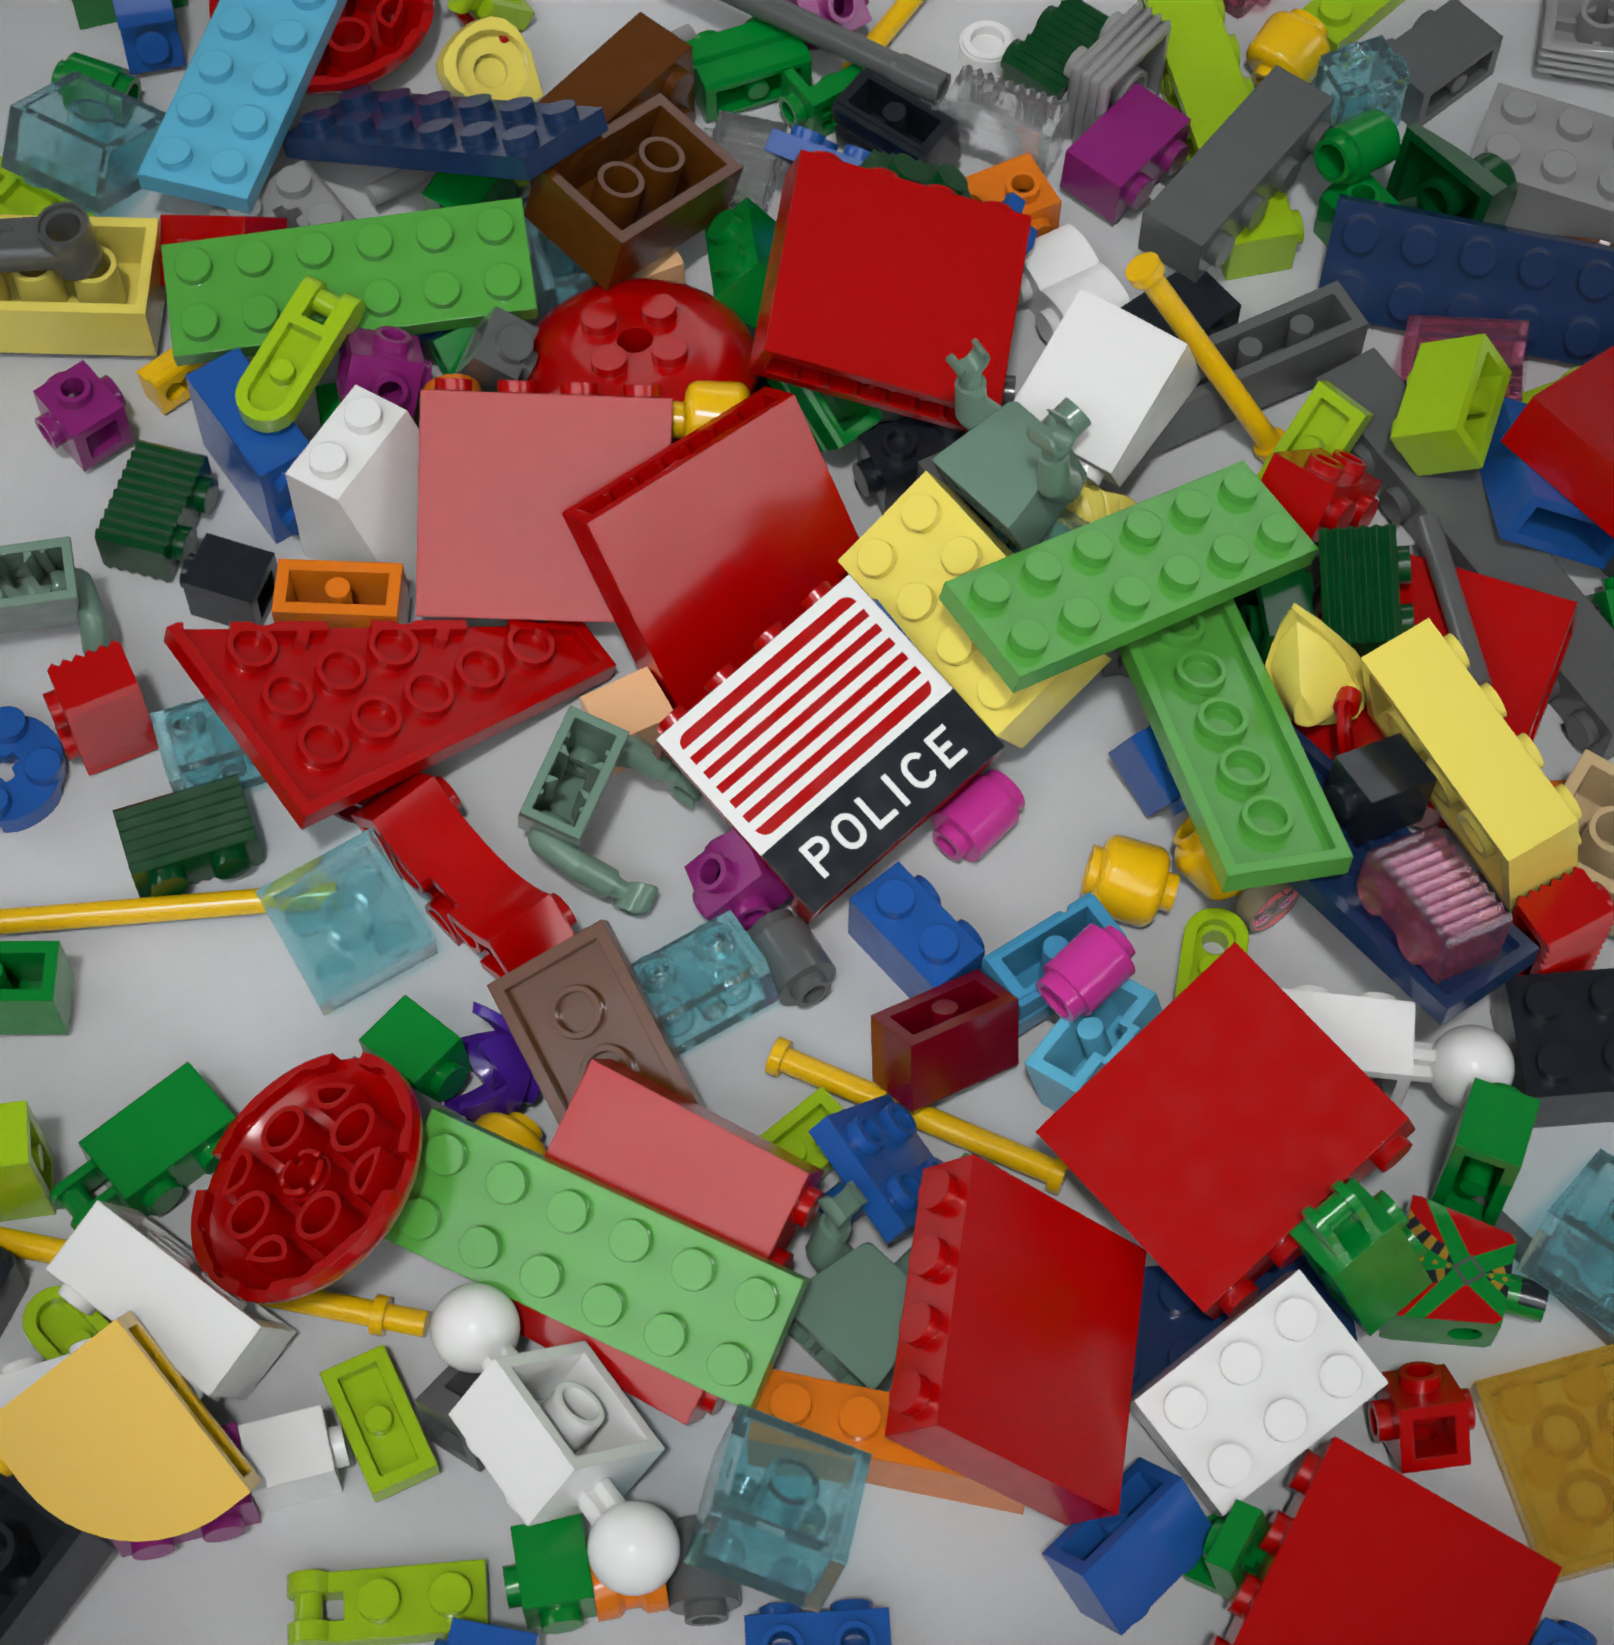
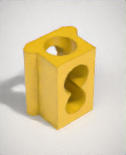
M170 348L137 370L136 373L146 397L159 408L163 415H166L191 398L185 375L206 365V363L177 366L173 357V350Z

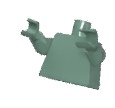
M975 338L971 340L973 347L966 357L958 360L951 353L945 360L957 375L955 379V416L959 423L969 432L940 452L932 461L950 487L1022 551L1039 544L1067 505L1074 502L1080 496L1083 484L1086 481L1087 472L1071 448L1076 439L1092 423L1086 414L1067 397L1053 410L1046 409L1049 414L1042 421L1037 419L1017 401L1008 402L1003 407L987 396V381L982 375L991 356Z
M70 536L0 546V634L68 625L79 620L84 655L87 649L96 652L99 645L109 646L112 637L107 613L90 574L82 568H75Z
M570 705L519 811L518 827L529 832L528 842L532 852L567 877L603 898L608 896L615 898L612 906L625 914L632 916L643 914L651 908L658 893V887L642 882H627L619 876L617 869L578 849L616 767L632 768L652 782L658 780L668 785L670 792L677 800L689 808L694 807L695 802L700 800L702 794L683 772L672 764V760L667 755L658 760L653 754L654 746L636 735H629V731Z
M851 1180L846 1183L844 1189L832 1198L826 1195L818 1201V1205L824 1213L820 1216L805 1247L806 1256L817 1271V1274L810 1278L787 1334L837 1382L889 1392L894 1374L899 1324L902 1318L909 1270V1255L912 1247L893 1263L872 1243H863L854 1249L847 1242L852 1230L850 1222L852 1216L869 1202L854 1181Z

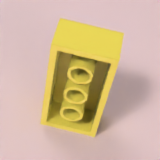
M0 214V219H4V218H20V217H36V216H38V215H4V214ZM88 216L102 248L103 260L99 269L86 279L78 281L64 280L58 277L53 270L0 273V353L157 356L166 296V287L161 286L159 218Z
M925 471L850 547L838 562L871 598L877 599L916 648L997 737L1022 749L1112 658L1107 653L1013 693L939 600L946 581L1008 557L1013 553L950 486L928 471Z
M1430 618L1361 657L1368 715L1385 738L1401 733L1435 775L1437 781L1430 797L1431 803L1509 912L1513 911L1518 896L1527 897L1530 890L1538 892L1541 884L1549 886L1552 878L1560 880L1563 873L1571 874L1574 867L1578 868V846L1582 844L1578 833L1579 819L1582 818V812L1578 803L1563 784L1554 787L1542 772L1541 768L1544 767V761L1536 745L1527 734L1521 733L1516 736L1503 719L1507 716V712L1499 695L1487 682L1480 686L1467 670L1470 667L1468 656L1453 634L1449 633L1442 636Z

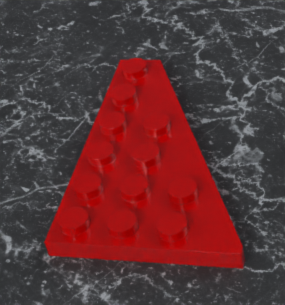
M509 619L506 626L467 627L466 620H415L409 624H399L392 620H371L369 628H328L327 621H275L269 625H258L251 621L230 622L228 629H184L183 622H176L166 627L164 636L166 646L301 830L611 679L616 667V663L584 622L578 621L537 623L531 620Z

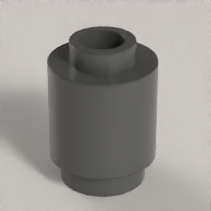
M778 909L762 916L751 926L747 934V939L751 944L749 954L781 1004L785 1006L798 1005L799 1007H808L816 1004L829 993L831 989L830 983L835 977L836 968L803 918L794 916L788 909Z
M694 1514L680 1517L672 1521L680 1539V1557L674 1573L668 1580L669 1610L672 1613L684 1615L685 1624L711 1626L721 1624L727 1621V1612L741 1605L736 1536L728 1531V1521L724 1516L717 1514Z

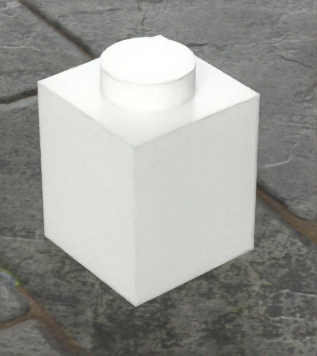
M321 1405L238 1425L243 1456L262 1479L251 1491L260 1513L343 1492L338 1468L351 1465L342 1424L329 1426Z

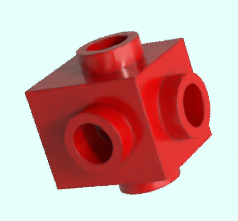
M1415 1361L1402 1365L1398 1370L1381 1372L1389 1383L1378 1391L1377 1400L1369 1401V1423L1375 1442L1385 1443L1400 1472L1405 1474L1471 1465L1470 1430H1474L1476 1423L1474 1403L1469 1389L1459 1387L1445 1364L1436 1365L1431 1362Z

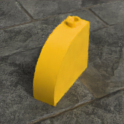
M131 1310L111 1322L0 1409V1473L6 1477L14 1474L34 1500L63 1522L99 1537L119 1541L141 1542L179 1536L219 1517L248 1495L262 1480Z

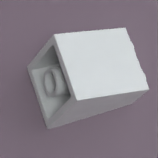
M1081 287L1014 401L1019 402L1040 421L1049 414L1046 409L1053 410L1066 397L1073 401L1092 423L1076 439L1071 448L1087 472L1086 482L1099 486L1101 481L1105 479L1121 487L1202 378V374L1187 343Z
M356 384L285 473L304 555L313 560L403 563L411 601L416 594L419 428L406 409Z

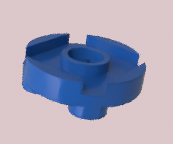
M12 706L0 707V764L14 763L12 770L15 775L7 782L0 778V827H2L4 833H12L38 824L54 811L64 793L62 784L65 780V772L68 774V763L60 741L46 724L36 718L24 715L19 708Z

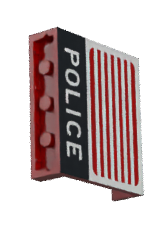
M850 575L846 576L835 587L828 581L820 584L799 605L804 611L799 618L787 628L781 621L772 625L753 643L752 648L757 653L739 669L733 662L728 663L705 684L704 689L709 695L691 710L684 703L679 705L655 728L661 736L656 739L653 754L658 760L667 755L745 843L751 847L762 862L795 897L790 907L799 917L805 920L807 925L996 760L1005 747Z

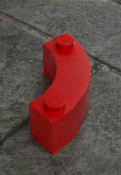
M419 772L385 789L351 816L399 881L404 878L419 894L425 892L429 896L431 901L425 904V911L457 946L465 942L477 954L485 953L487 956L480 960L482 968L496 979L575 935L571 927L577 921L565 901L556 893H546L527 882L495 854L458 811L461 807L460 799L446 780L440 776L435 778L433 775Z

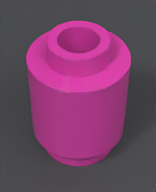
M990 769L984 775H977L932 815L931 821L935 830L932 833L933 840L938 848L949 858L955 861H959L962 858L969 862H976L1019 821V811L1025 806L1024 796L1017 785L998 770Z
M1089 924L1043 966L1044 976L1036 982V988L1045 1002L1066 1021L1073 1022L1081 1014L1090 1016L1135 974L1136 969L1131 960L1135 955V950L1129 940L1115 927L1107 925L1102 929L1095 924Z

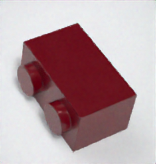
M977 969L872 1014L873 1082L911 1112H914L1018 1065V998Z

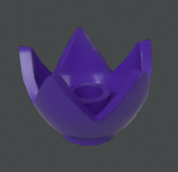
M473 1001L472 1013L487 1021L494 1028V1031L461 1037L472 1072L483 1085L466 1094L449 1099L444 1103V1106L466 1117L468 1121H476L479 1117L489 1112H501L506 1115L517 1112L522 1103L532 1105L540 1092V1088L502 1014Z

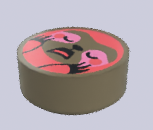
M1288 883L1246 889L1237 902L1236 915L1242 919L1252 932L1259 933L1271 928L1284 918L1293 908L1300 894Z

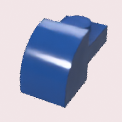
M112 0L130 75L186 66L173 0Z

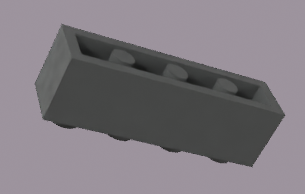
M1276 65L1144 209L1138 249L1143 252L1156 253L1163 264L1194 283L1202 277L1211 265L1216 268L1220 267L1231 253L1236 237L1244 228L1252 230L1258 225L1267 210L1269 200L1277 191L1285 193L1290 189L1300 173L1302 163L1310 154L1314 156L1316 144L1324 139L1327 130L1334 127L1330 124V118L1335 98Z

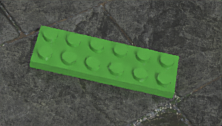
M522 197L161 245L172 350L177 366L211 362L237 347L245 357L255 356L297 287L307 275L325 282L327 290L336 295L342 296L345 293H349L364 300L365 309L357 328L376 330L381 326H392L403 329L410 335L474 327L495 306L522 320L539 318ZM317 313L314 316H310L309 319L323 325L328 317Z
M1244 460L946 581L939 600L1009 689L1015 693L1312 564L1319 548Z
M1230 599L1117 648L1223 893L1348 873L1354 856L1234 599Z
M442 1108L431 1109L423 1128L422 1154L413 1189L400 1216L384 1237V1239L472 1281L494 1286L512 1300L748 1412L757 1407L810 1281V1278Z

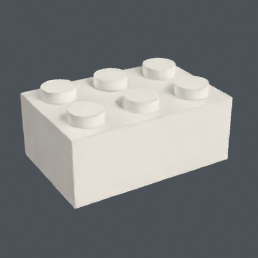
M97 1200L46 1268L47 1271L63 1282V1285L58 1290L60 1296L89 1316H92L97 1310L111 1321H114L131 1310L200 1400L204 1395L217 1402L221 1398L247 1399L296 1333L295 1330L260 1303L243 1301L224 1291L209 1278L205 1271L200 1269L191 1250L136 1209Z
M1299 1269L1283 1274L1259 1293L1239 1313L1225 1320L1132 1394L1130 1410L1211 1514L1224 1516L1232 1509L1236 1499L1243 1501L1389 1382Z

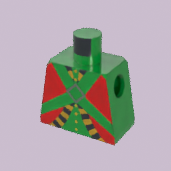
M1412 1195L1404 1213L1410 1221L1406 1226L1419 1239L1427 1251L1420 1258V1261L1433 1283L1380 1328L1379 1337L1389 1340L1483 1348L1492 1345L1501 1328L1504 1314L1541 1323L1548 1301L1550 1283L1512 1273L1517 1239L1511 1233L1424 1197Z

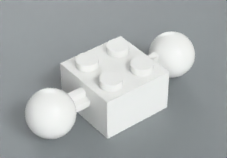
M1300 985L1292 989L1281 988L1399 1108L1402 1106L1411 1081L1431 1083L1435 1092L1445 1102L1459 1109L1463 1108L1474 1078L1490 1083H1505L1511 1085L1513 1082L1515 1064L1511 1049L1499 1034L1487 1027L1469 1024L1461 1025L1445 1032L1435 1044L1414 1042L1416 1002L1397 1000L1393 995L1384 992H1367L1359 996L1330 993L1327 989L1316 985Z
M467 1283L449 1291L438 1302L432 1314L430 1334L433 1346L441 1359L452 1368L466 1373H481V1375L448 1415L465 1437L468 1448L481 1460L501 1488L509 1506L520 1515L527 1526L583 1513L592 1525L587 1545L589 1564L598 1580L610 1590L622 1595L639 1596L653 1592L663 1586L674 1573L680 1557V1539L677 1529L669 1516L658 1507L642 1501L626 1502L623 1497L664 1451V1446L586 1341L518 1353L515 1348L520 1336L519 1314L511 1299L504 1292L484 1283Z

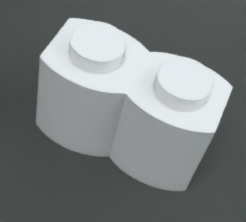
M1069 223L1036 238L1032 250L1025 257L1018 305L1025 304L1036 315L1037 328L1047 343L1050 341L1081 287L1118 307H1122L1131 301L1117 277L1110 269L1099 262L1086 238L1077 228Z

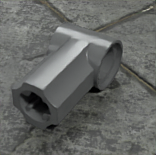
M62 201L53 203L43 209L36 217L0 219V273L53 270L58 277L64 280L78 281L93 275L101 266L103 260L102 248L90 219L82 206L74 202Z

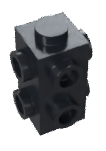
M907 416L893 422L884 421L878 423L866 433L858 436V459L852 465L855 481L865 497L873 496L882 512L885 513L917 480L918 461L943 451L965 435L966 432Z

